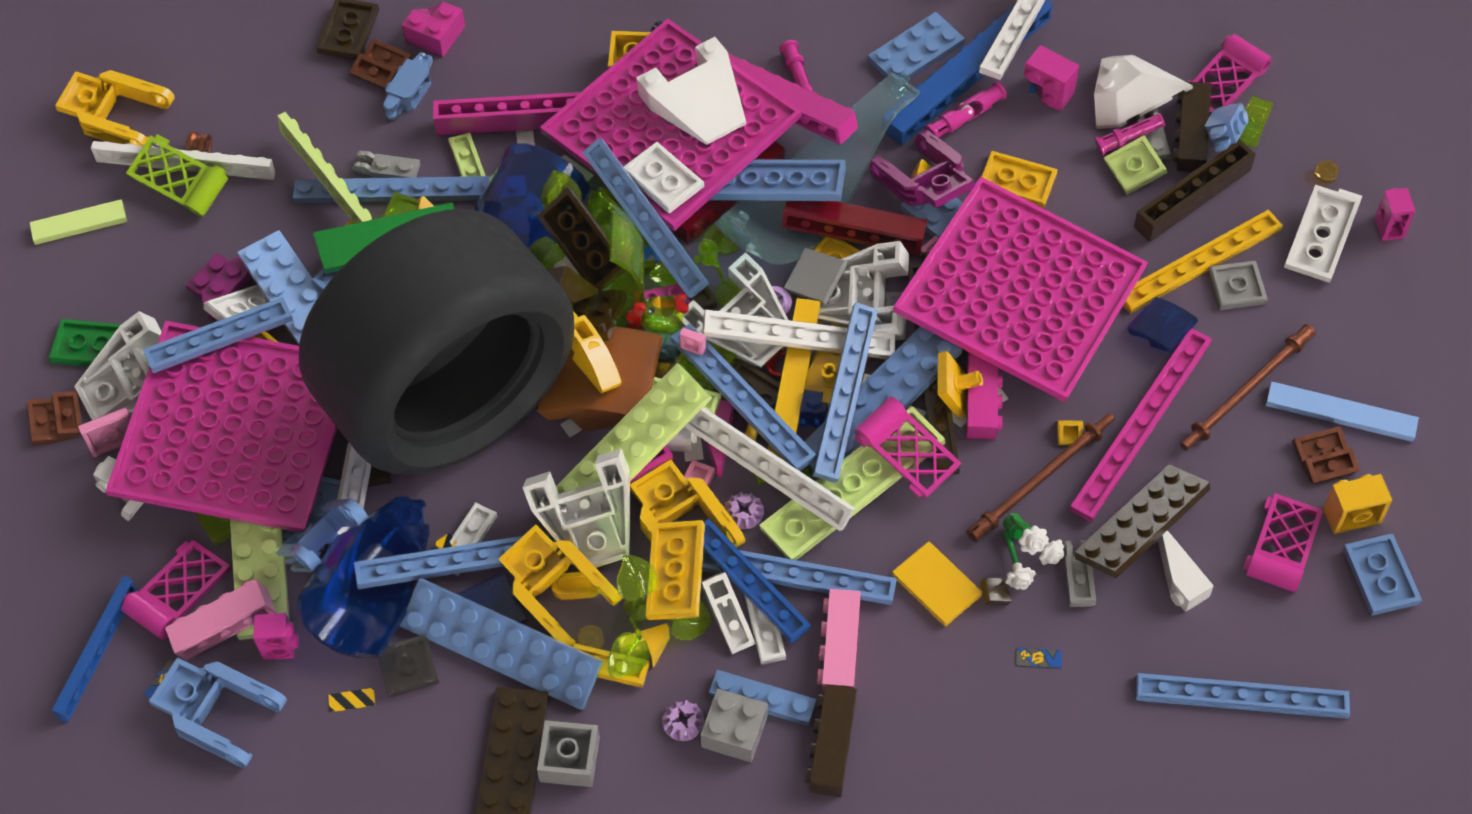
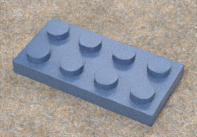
M934 12L868 55V62L892 85L898 88L964 45L965 38L937 12Z

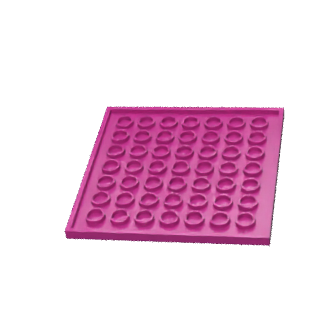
M667 19L540 127L543 135L596 174L597 172L582 152L597 139L602 138L623 167L654 143L658 142L704 181V188L670 214L642 191L665 224L675 231L802 117V111L731 62L746 119V124L706 145L651 111L638 94L636 77L656 67L669 82L698 67L695 47L702 42Z
M980 176L974 188L970 191L894 305L892 312L1065 403L1146 269L1148 262Z
M165 321L158 343L201 327ZM249 337L156 373H152L149 366L105 490L107 496L294 532H304L310 521L337 427L311 395L304 383L299 369V346Z

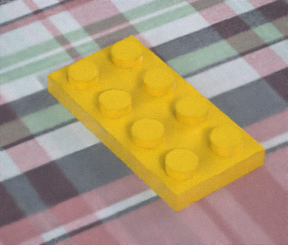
M703 520L653 524L645 614L648 620L699 617L705 532Z

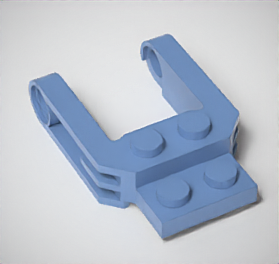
M352 499L330 500L320 508L322 513H314L310 517L306 530L304 532H295L279 547L276 554L278 556H286L284 559L286 564L293 563L290 568L293 572H312L321 563L318 557L321 554L319 550L325 544L330 545L339 536L337 532L342 527H358L368 517L364 509Z
M177 658L150 698V705L172 716L175 729L180 738L238 767L246 768L253 756L251 753H246L244 750L232 745L230 740L200 725H202L218 700L224 687L275 712L282 710L287 702V698L277 690L218 661L206 664L203 668H198Z

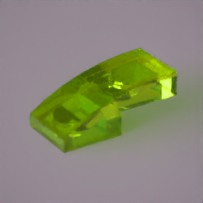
M1255 96L1251 97L1246 109L1248 124L1239 138L1244 144L1257 147L1273 108V102Z

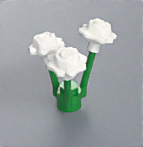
M1012 513L1005 517L1002 523L1005 531L1002 535L1006 539L1013 562V571L1007 574L1005 583L1016 590H1024L1034 581L1033 577L1036 573L1030 567L1023 568L1022 564L1019 563L1012 538L1019 540L1020 549L1023 552H1029L1031 555H1034L1036 552L1042 551L1039 559L1043 565L1047 563L1057 564L1064 556L1063 549L1065 546L1062 544L1061 539L1049 543L1045 529H1039L1037 526L1030 528L1028 523H1025L1017 513Z

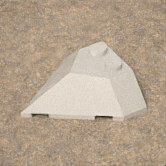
M1134 55L1102 58L1094 92L1097 129L1120 128L1127 124L1126 120L1137 114L1142 116L1172 100L1173 95L1183 90L1187 92L1193 89V86Z

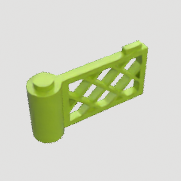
M158 134L155 137L150 135L126 174L186 207L194 214L204 217L227 182V172L217 165H214V167L207 166L168 145L170 141ZM153 144L161 148V155L150 157L149 150ZM178 156L181 165L169 168L167 158ZM163 159L165 169L153 172L151 162ZM148 165L149 174L142 176L135 174L139 166ZM193 166L200 168L197 176L188 178L186 168ZM182 170L184 180L172 183L170 173ZM166 174L168 184L157 186L154 177ZM186 184L187 191L181 199L175 195L174 187Z

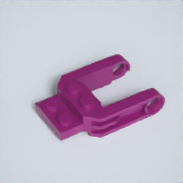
M929 130L917 134L915 142L919 151L936 165L915 176L913 179H910L889 161H884L879 156L868 160V168L872 176L907 205H925L930 203L935 208H938L974 188V180L966 175L963 170L962 155Z
M216 253L186 284L188 291L202 299L204 307L206 301L246 289L250 285L251 280L254 282L255 280L239 257L228 260ZM205 311L209 319H211L214 322L218 321L207 311Z

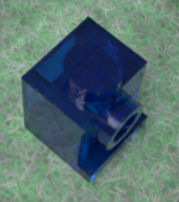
M804 390L800 407L801 426L819 428L825 422L828 405L827 402H823L824 392Z

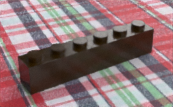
M1239 139L1237 143L1223 150L1138 210L1134 228L1151 242L1250 172L1256 153Z

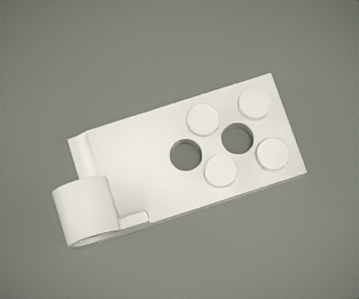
M1315 185L1284 268L1330 283L1362 196L1343 189H1339L1337 192ZM1324 229L1329 233V236L1326 238L1319 237L1316 231ZM1317 249L1321 252L1322 256L1318 258L1312 257L1309 251Z

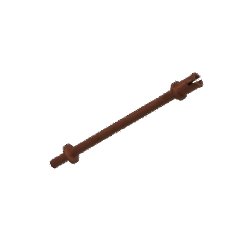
M1304 324L1294 335L1288 336L1285 339L1286 346L1203 423L1194 422L1191 425L1193 432L1180 443L1181 448L1187 451L1199 439L1202 441L1208 440L1210 438L1209 430L1289 355L1292 353L1298 354L1303 350V346L1316 335L1314 328L1309 324Z
M1107 413L1095 425L1091 422L1084 425L1086 432L993 512L985 511L981 514V519L966 530L968 537L971 540L973 539L974 542H978L990 530H995L999 526V519L1086 444L1091 440L1101 441L1103 438L1101 432L1115 420L1114 416Z

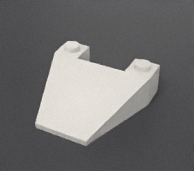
M716 37L695 47L698 67L668 82L655 67L636 77L638 94L651 111L706 145L746 124L727 50Z
M901 241L876 244L841 259L847 263V266L827 304H821L818 321L848 328L852 307L856 302L878 310L874 332L895 334V341L905 340L906 319L892 312L894 306L884 307L885 278L908 275L909 253Z
M745 252L728 268L729 278L742 291L720 311L788 320L763 269ZM693 300L688 304L689 310L687 313L683 314L680 312L676 315L677 324L683 325V328L691 324L700 334H703V315L705 311ZM706 336V341L715 350L760 368L784 347Z
M139 311L121 324L74 386L92 420L125 407L130 417L132 416L149 368L143 349L158 343L161 329L155 318Z
M622 449L597 456L594 465L600 478L598 482L558 494L549 471L527 478L523 485L531 511L555 541H571L595 568L630 556V470Z

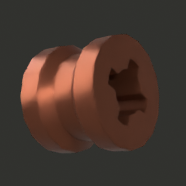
M191 131L186 139V150L210 153L212 136L206 133L200 135L197 131Z

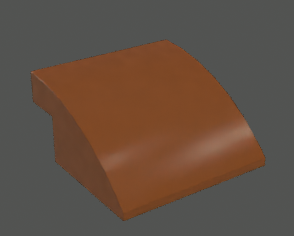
M615 326L610 340L603 342L614 361L622 383L621 386L604 393L599 392L574 362L573 356L575 352L571 349L563 369L548 393L540 401L537 411L548 421L568 417L585 432L615 427L652 389L663 337L637 329Z

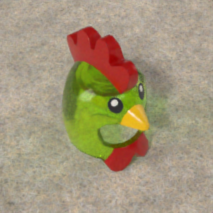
M686 294L646 298L643 303L633 304V309L626 313L627 326L630 329L648 331L654 334H675L682 329L683 315L689 310V305L683 302L687 298Z

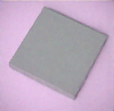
M805 248L784 289L789 293L809 300L821 301V304L826 305L847 263L844 260Z
M1256 261L1209 267V276L1220 310L1267 304L1268 298Z

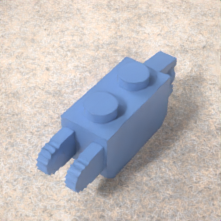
M420 52L413 60L407 58L404 64L399 66L395 77L385 88L387 97L383 107L386 111L387 119L391 121L397 120L403 110L407 112L415 110L431 86L429 70L433 63L432 56Z
M1233 103L1213 110L1204 126L1207 130L1210 144L1216 152L1226 150L1230 144L1237 143L1248 124V114L1244 109L1243 103Z

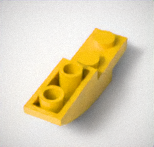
M573 311L574 338L571 349L575 352L573 356L574 362L600 393L621 386L622 382L618 370L600 335L585 315L578 317Z

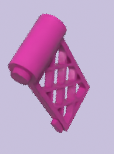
M1236 34L1228 35L1222 42L1221 47L1223 49L1193 81H1187L1205 83L1206 75L1216 74L1218 82L1210 83L1211 88L1219 87L1220 95L1211 96L1210 102L1221 101L1222 107L1233 104L1258 76H1262L1267 71L1273 60V57ZM1224 58L1231 63V67L1219 68L1218 63ZM1236 72H1246L1250 76L1248 79L1237 80ZM1233 73L1234 80L1221 81L1220 74ZM1235 86L1236 92L1234 94L1224 95L1223 87ZM1210 107V115L1212 114V112H1213V110H1214V109L1211 108V107Z
M892 396L887 398L854 430L856 434L854 436L855 440L862 447L868 446L873 448L911 484L909 489L918 498L923 495L927 499L962 464L911 417L904 406ZM908 422L914 428L915 436H900V428ZM886 441H897V453H887L881 446ZM900 441H915V453H901ZM918 441H928L932 445L933 453H918ZM901 458H915V470H905L901 466ZM918 458H933V470H919ZM936 458H946L953 465L948 470H937ZM919 475H933V484L926 489L919 483Z
M1274 493L1273 497H1267L1263 510L1268 513L1253 556L1247 555L1243 569L1247 570L1246 576L1296 593L1323 510ZM1276 503L1287 506L1290 512L1280 515L1275 507ZM1308 513L1315 516V519L1305 524L1300 514ZM1294 517L1299 526L1289 529L1284 520ZM1278 522L1283 532L1273 534L1269 525ZM1303 531L1308 540L1298 543L1293 534ZM1287 536L1292 546L1283 549L1278 539ZM1272 542L1277 551L1270 553L1261 550V547L1266 543ZM1297 551L1301 557V562L1298 563L1290 560L1287 553Z
M194 540L190 543L185 541L175 551L177 555L140 591L128 593L122 601V612L161 640L168 638L165 627L172 624L177 618L184 617L231 570L229 564ZM193 550L201 554V560L187 562V556ZM217 565L221 568L216 574L205 575V566ZM202 567V575L187 577V568ZM183 568L184 577L169 579V573L173 569ZM202 582V587L198 591L188 592V583ZM184 584V593L170 594L169 585ZM159 586H165L166 595L154 596L150 592ZM184 599V605L177 612L170 607V601Z

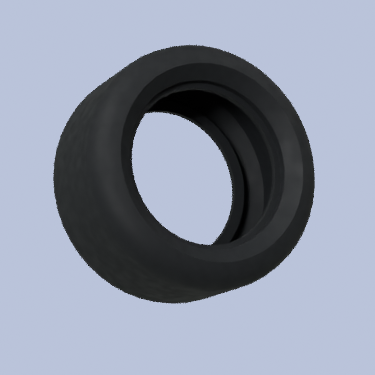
M452 209L433 212L410 220L378 237L352 257L330 280L313 304L303 326L299 343V369L311 395L354 450L366 462L379 470L394 474L418 475L429 473L460 463L485 450L514 429L540 403L553 386L569 356L574 338L573 308L568 296L559 283L517 235L502 221L490 214L473 210Z

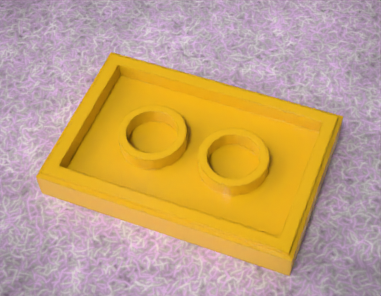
M991 151L981 177L1044 209L1058 169Z
M927 542L892 571V576L897 578V581L944 627L982 596V591L930 542Z

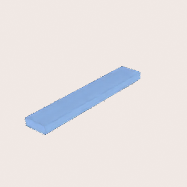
M1271 382L1266 402L1268 407L1413 442L1415 439L1419 417L1276 382Z

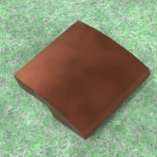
M373 38L364 55H358L349 73L385 89L387 84L395 77L399 66H402L407 58L412 60L413 57L407 52Z
M77 391L52 393V398L27 400L32 446L51 444L82 435L78 427L82 425Z
M1341 426L1292 440L1298 459L1312 484L1360 471L1352 447L1348 448Z

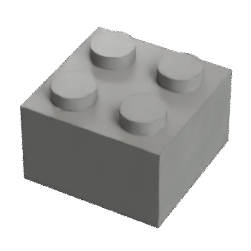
M717 688L700 735L701 748L752 763L768 717V703Z
M545 720L537 766L539 781L542 783L593 787L600 740L598 725Z

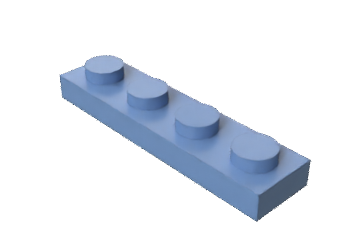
M721 670L716 671L709 691V697L714 698L718 688L768 703L769 715L805 726L810 725L817 704V699Z

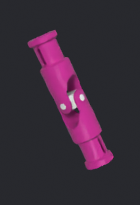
M995 81L992 83V87L974 94L959 104L957 109L947 111L939 116V120L932 124H926L924 131L929 130L938 138L946 133L954 132L965 122L971 121L992 108V104L999 100H1005L1007 92L1000 82ZM972 102L974 109L968 104Z

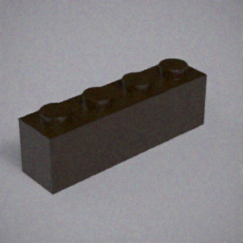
M1187 82L1193 86V89L1177 93V104H1181V109L1176 110L1175 123H1180L1179 128H1175L1174 142H1178V148H1174L1173 161L1177 162V171L1194 172L1207 162L1208 133L1204 125L1210 117L1211 83Z
M826 684L825 693H819L817 709H822L821 717L815 718L813 731L818 736L817 742H811L809 758H814L813 767H807L805 780L806 783H810V793L842 797L857 700V689Z

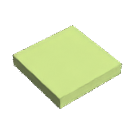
M1144 135L1104 157L1105 163L1126 195L1167 173L1166 167Z

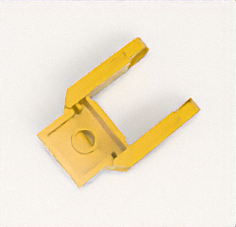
M112 70L100 73V77L97 78L75 71L55 105L56 110L77 117L84 135L102 141L144 146L149 138L137 131L131 130L128 126L106 120L117 101L118 95L161 109H169L175 99L174 94L165 87Z
M672 460L667 461L630 484L631 492L642 505L640 529L650 542H652L653 524L673 522L691 511L695 505H699L713 524L736 547L745 543L742 531L704 480L694 477L685 478Z
M534 525L498 559L515 577V581H513L514 596L554 639L569 646L574 645L576 642L535 599L537 595L542 594L565 573L569 565L573 564L613 607L623 599L614 586L571 541L552 542L537 525Z

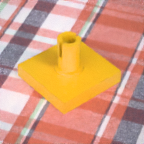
M825 351L818 352L808 370L804 396L829 407L840 357Z
M948 351L938 353V395L957 418L967 417V389L982 386V375L979 371L966 374Z

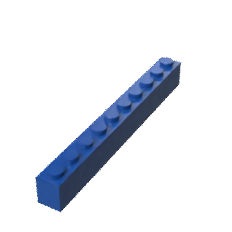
M1045 0L1022 43L1051 19L1053 3ZM1014 6L1008 8L997 21L991 22L983 33H978L969 45L963 46L956 56L949 58L944 63L943 67L938 71L932 72L923 84H918L910 95L903 97L899 101L897 106L892 110L886 111L882 117V132L900 146H903L921 131L926 124H929L985 76V74L979 73L980 66Z

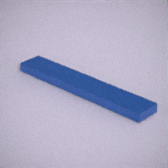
M708 518L704 522L703 552L722 572H726L727 577L793 644L811 629L809 622Z
M122 576L52 709V712L61 722H69L125 615L122 612V601L128 593L137 591L130 577Z

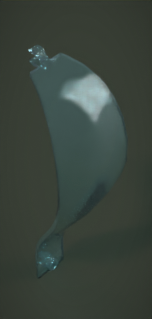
M892 72L851 107L856 114L858 129L842 145L817 135L789 160H845L846 170L841 201L837 202L850 204L890 123L902 109L919 96V90L909 84L910 77L904 73L899 77ZM741 200L713 223L739 248L763 261L778 265L798 260L805 248L813 250L825 238L820 235L782 228L783 210L786 201Z

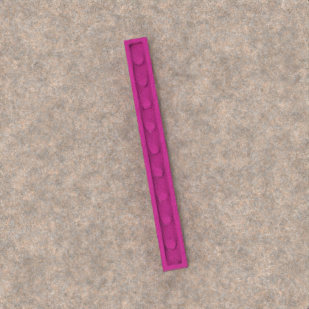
M1190 328L1070 506L1071 512L1092 523L1210 346L1212 338Z

